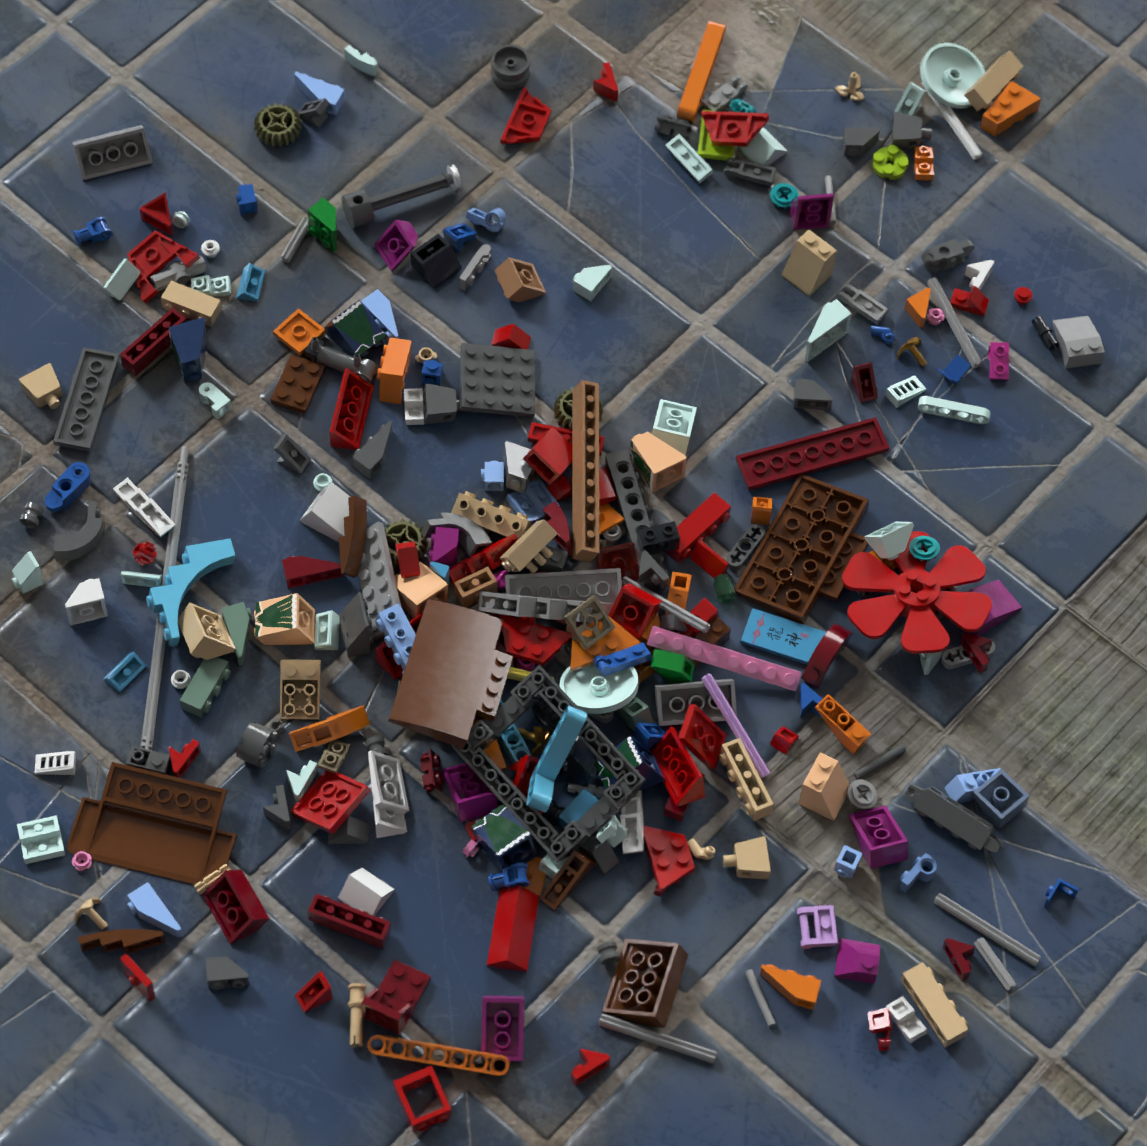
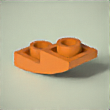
M914 146L915 180H933L932 147Z

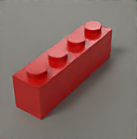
M714 492L677 526L680 535L679 549L666 551V553L678 563L683 558L687 559L699 541L704 542L709 534L713 535L721 523H726L729 520L731 506Z

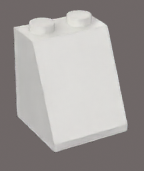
M331 482L317 495L299 521L339 542V538L345 536L344 517L349 516L348 498L350 496Z

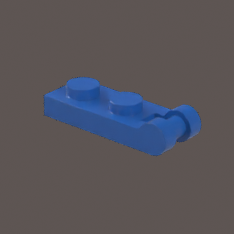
M640 643L604 657L598 655L594 658L593 663L599 668L602 676H607L652 659L651 653L644 643Z

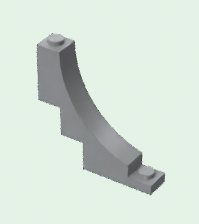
M480 591L478 611L517 617L564 620L563 617L584 601ZM600 602L609 616L613 604ZM585 608L589 615H596V613L592 612V608ZM580 613L576 618V622L583 621V617ZM588 617L586 622H594V619Z

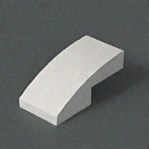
M423 388L404 389L405 425H423Z
M903 996L886 1006L890 1011L893 1021L909 1043L927 1034V1028L916 1017L915 1010Z

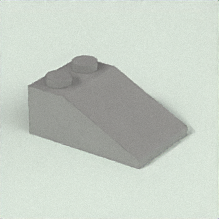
M1089 316L1052 321L1065 369L1101 364L1105 351L1100 335Z

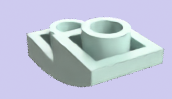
M350 45L344 48L345 60L349 64L366 74L377 75L378 63L375 58L370 57L367 53L361 56L359 51L354 50Z
M209 275L191 278V289L212 297L231 295V279L229 276L211 279Z

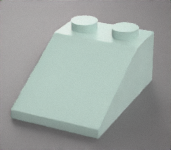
M837 299L831 303L828 302L822 308V312L808 339L805 355L807 363L848 333L851 313Z
M660 399L652 435L686 455L697 407Z

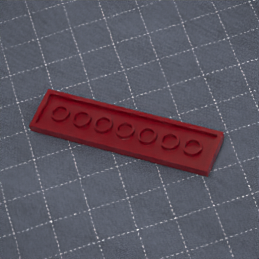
M874 417L737 455L735 460L749 491L796 478L801 474L806 475L889 452V446L877 418Z

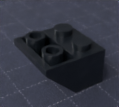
M439 233L410 253L411 266L433 288H436L462 269L451 245Z
M578 736L565 759L568 762H565L563 774H566L565 782L589 787L597 756Z

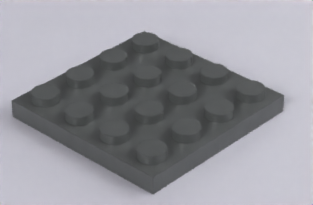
M462 343L460 346V410L534 418L535 350Z

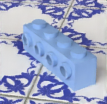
M398 603L379 612L375 623L379 631H383L385 643L388 648H392L394 660L398 665H401L403 674L416 634Z

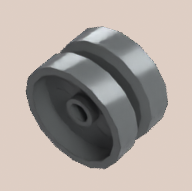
M508 44L497 48L493 52L491 58V77L495 85L505 90H517L523 87L528 82L530 76V57L527 51L518 45Z

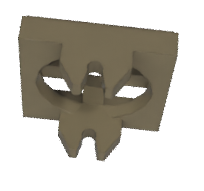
M595 595L563 617L568 625L566 628L567 632L572 634L570 637L578 641L583 650L588 649L616 628ZM585 608H592V612L596 613V615H589ZM580 613L583 621L582 625L577 628L576 618ZM588 617H592L595 621L593 628H589L586 625ZM598 620L602 622L601 631L597 628ZM586 629L591 630L594 637H586L581 633Z

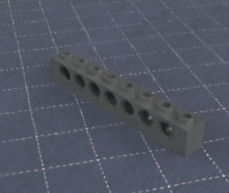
M628 450L606 454L605 465L617 495L616 502L620 515L625 520L623 521L624 529L639 575L642 555L637 543L638 530L654 525L653 521L648 518V505L643 502V489L638 486L639 475L633 469L635 467L633 456H629ZM663 554L650 555L669 576L668 570L663 568ZM650 577L641 583L642 586L651 591L661 589L651 581Z

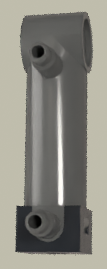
M317 337L311 339L305 350V359L323 364L343 373L348 368L368 383H371L378 370L377 364L369 359L361 360L359 354H355L352 357L327 347L325 342Z

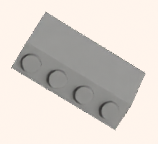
M142 125L72 142L82 180L153 163Z
M715 680L737 716L734 680ZM703 681L654 685L659 726L683 724L690 704H696L713 722L726 721Z

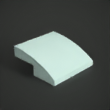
M57 815L17 824L25 864L65 855Z

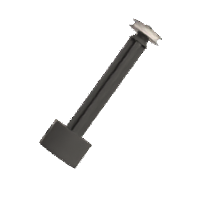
M452 164V167L447 166V174L442 173L441 175L370 198L364 189L343 195L341 198L342 206L351 228H356L374 222L373 211L448 188L450 185L454 191H457V188L461 190L462 182L456 166Z

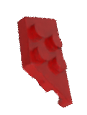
M525 87L503 132L500 144L537 142L542 137L552 110L542 104L540 99L529 94L528 89Z
M701 112L712 145L748 147L770 119L767 113Z
M500 615V619L503 620L502 634L506 654L515 658L544 666L551 656L556 655L561 650V647L567 641L570 642L572 640L570 637L571 633L508 615Z
M644 826V843L659 891L663 893L668 886L673 883L677 884L683 877L693 873L695 866L685 835Z

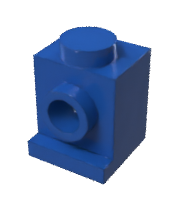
M244 184L238 186L239 194H236V200L239 205L240 215L258 212L253 185Z
M425 360L421 372L422 384L440 386L444 374L443 364L435 360ZM428 376L436 377V380H434V379H429V378H427V377H428Z

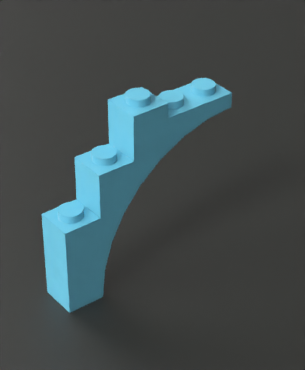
M231 538L186 546L184 554H182L183 564L168 567L167 574L164 575L165 586L150 588L149 595L146 596L147 605L151 607L153 614L159 613L160 623H164L165 627L163 629L164 638L169 641L170 647L177 646L179 642L178 609L186 592L207 573L233 564L235 552Z

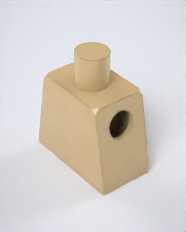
M50 363L19 378L21 390L38 407H43L46 404L51 409L59 407L60 401L58 398L62 396V391Z
M766 836L734 844L733 855H723L724 868L735 867L736 876L739 878L769 879L771 871Z

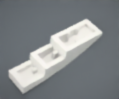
M128 477L113 488V492L158 536L162 537L176 526L152 498L149 499Z
M640 790L621 809V825L627 832V837L622 840L623 854L644 852L642 790Z

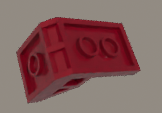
M394 959L379 988H374L364 997L361 1003L362 1018L400 1035L430 982L431 976Z

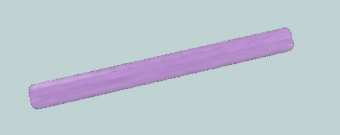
M711 674L705 675L702 678L704 685L736 738L741 739L760 778L766 777L770 774V771Z

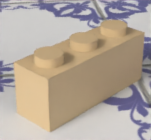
M170 281L161 297L162 307L165 310L170 311L174 308L187 319L195 320L204 317L206 325L211 327L222 311L221 300L174 281Z

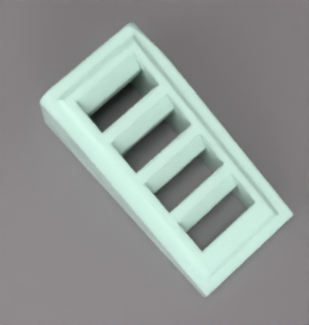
M912 376L887 388L885 396L898 408L926 391V388L916 376ZM913 382L918 387L917 389L912 385Z

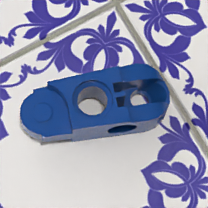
M82 462L73 463L52 485V490L45 496V505L49 511L57 512L63 508L64 510L67 509L89 487L91 475L86 464Z

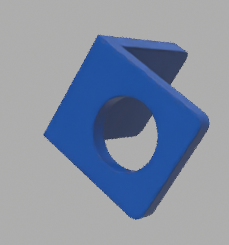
M956 355L944 371L940 368L938 371L956 385L970 369L971 365L960 355Z
M1058 878L1054 886L1050 885L1045 894L1048 898L1044 907L1047 908L1056 890L1076 898L1079 888ZM1064 887H1068V888L1071 889L1073 892L1068 891V890L1065 889Z

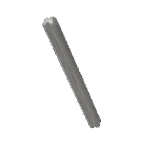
M935 277L929 279L928 286L931 288L937 303L973 368L980 367L982 361L939 281Z
M623 577L621 581L622 586L630 583L660 599L662 601L661 609L676 615L680 620L703 633L708 632L710 628L709 623L632 579Z
M939 893L936 896L934 903L1031 965L1036 966L1039 963L1041 956L943 894Z
M601 1014L599 1019L600 1026L710 1063L715 1062L716 1051L606 1014Z

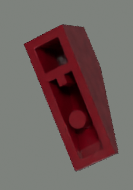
M290 556L282 560L287 588L344 576V574H341L340 563L305 556Z

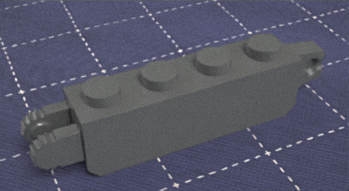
M910 784L904 795L915 803L913 807L918 809L917 812L924 817L929 816L937 826L945 827L951 831L950 834L954 837L966 840L969 847L975 850L986 848L993 853L1003 848V841L993 835L995 830L991 823L935 787L923 789Z

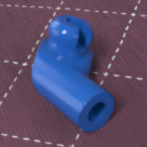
M871 326L870 335L880 336L887 344L895 341V335L889 328Z

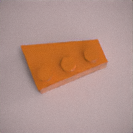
M1011 81L983 114L980 128L996 136L1012 127V124L1022 121L1032 112H1037L1041 98Z
M389 338L388 345H384L383 356H381L380 367L382 368H378L377 379H380L379 401L395 404L402 403V389L405 387L404 379L408 372L411 357V340Z

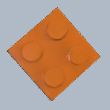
M299 308L273 331V335L299 356L305 352L313 337L320 339L326 333L321 325Z

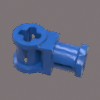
M97 217L91 222L86 223L87 228L73 231L79 246L91 239L95 243L108 240L113 233L107 227L105 217Z
M515 863L510 865V867L503 868V873L489 874L488 881L491 890L495 892L498 888L529 886L530 883L526 875L527 864Z

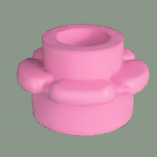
M932 308L928 311L927 319L930 324L939 325L945 319V315L941 309Z
M471 839L463 849L462 853L466 855V858L468 856L473 858L479 850L477 846L478 841L474 842Z
M78 852L72 859V864L77 870L84 871L91 867L92 857L86 852Z

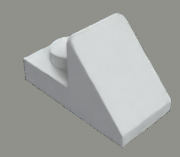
M988 260L967 265L965 276L972 279L969 284L971 293L974 286L981 291L992 272L995 261Z

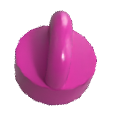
M507 570L498 571L494 574L499 591L506 590L505 575H510Z

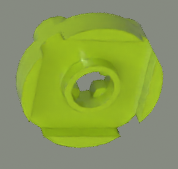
M890 145L876 151L873 155L872 168L879 177H888L890 180H895L905 174L909 162L907 155L896 145ZM887 161H892V162H894L893 165H891V164H886Z

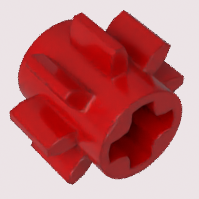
M148 541L145 544L138 543L133 550L135 562L142 566L145 563H153L157 556L154 545Z

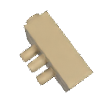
M546 520L536 521L499 558L502 561L501 565L508 572L510 570L518 572L526 566L531 573H535L538 568L531 560L534 558L543 566L546 560L539 552L546 558H550L553 553L546 545L558 533Z

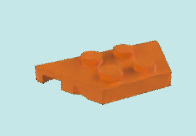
M609 617L616 628L588 649L583 650L579 642L572 639L570 670L574 671L594 664L593 660L598 655L604 657L640 644V642ZM598 620L597 628L601 631L602 622ZM595 621L586 624L587 627L593 628L595 625ZM586 629L581 633L586 637H594L591 630Z

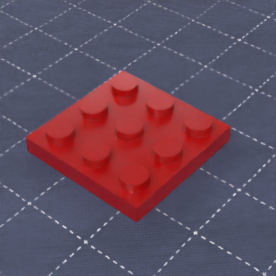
M325 770L290 812L294 817L334 834L371 790L367 785L345 775Z

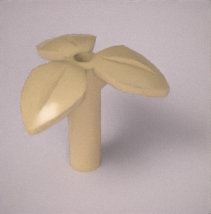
M855 72L851 73L848 88L843 85L835 87V91L843 97L851 94V100L860 101L864 99V95L861 92L855 91L861 87L860 76Z
M93 897L87 900L76 911L74 924H77L79 917L85 913L101 930L105 929L108 924L92 908L94 904L102 902L101 899Z

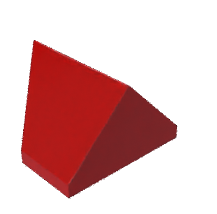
M166 192L143 205L139 210L141 220L171 236L173 234Z

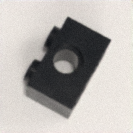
M675 521L639 529L637 543L641 555L644 550L649 555L679 549L680 535Z

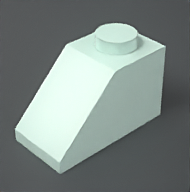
M604 265L584 268L572 280L573 291L592 301L612 277V266Z
M29 551L12 570L14 576L11 579L16 589L20 588L22 594L44 584L40 566L32 552Z

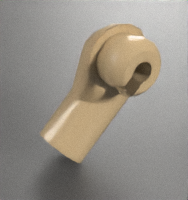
M694 838L687 842L690 851L696 858L709 860L714 857V847L707 846L702 848Z

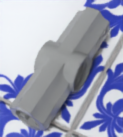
M203 257L189 268L184 263L177 261L172 263L167 270L150 277L153 287L158 292L167 288L170 281L185 285L189 282L190 278L206 272L207 266Z

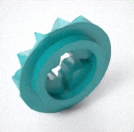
M735 99L730 103V107L734 112H757L752 105L743 100Z
M787 183L777 184L770 191L772 204H776L778 208L784 207L786 209L791 207L792 201L799 196L797 189ZM781 194L787 195V199L781 198Z
M918 536L910 542L909 552L913 555L914 559L918 558L921 562L923 560L930 562L932 558L936 559L939 554L940 545L932 537ZM921 546H923L927 550V552L921 550Z

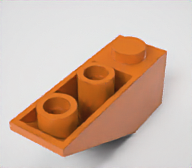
M673 572L667 600L686 610L692 575Z
M829 694L815 706V709L837 739L853 755L867 743L871 733Z
M770 964L761 966L760 975L792 1004L814 1010L821 980H817L816 977L811 975H799L793 970L784 971Z

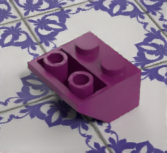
M436 527L435 534L431 535L429 569L430 562L432 561L447 565L450 569L458 561L459 529Z

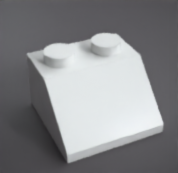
M99 578L88 579L80 583L65 604L70 626L108 616Z

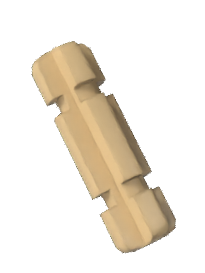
M227 864L221 866L219 871L216 870L205 877L203 882L199 881L195 884L194 887L197 892L203 894L224 871L231 870Z

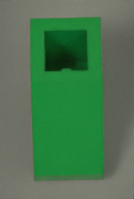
M659 649L654 650L651 667L671 684L692 681L695 664L686 656Z

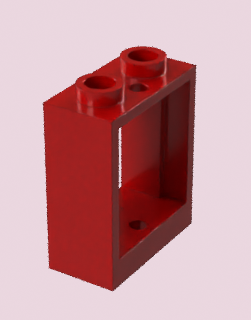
M432 1066L393 1081L394 1091L413 1132L417 1130L419 1132L424 1131L430 1125L436 1122L438 1124L444 1123L451 1117L450 1105ZM432 1082L443 1108L415 1119L404 1093Z

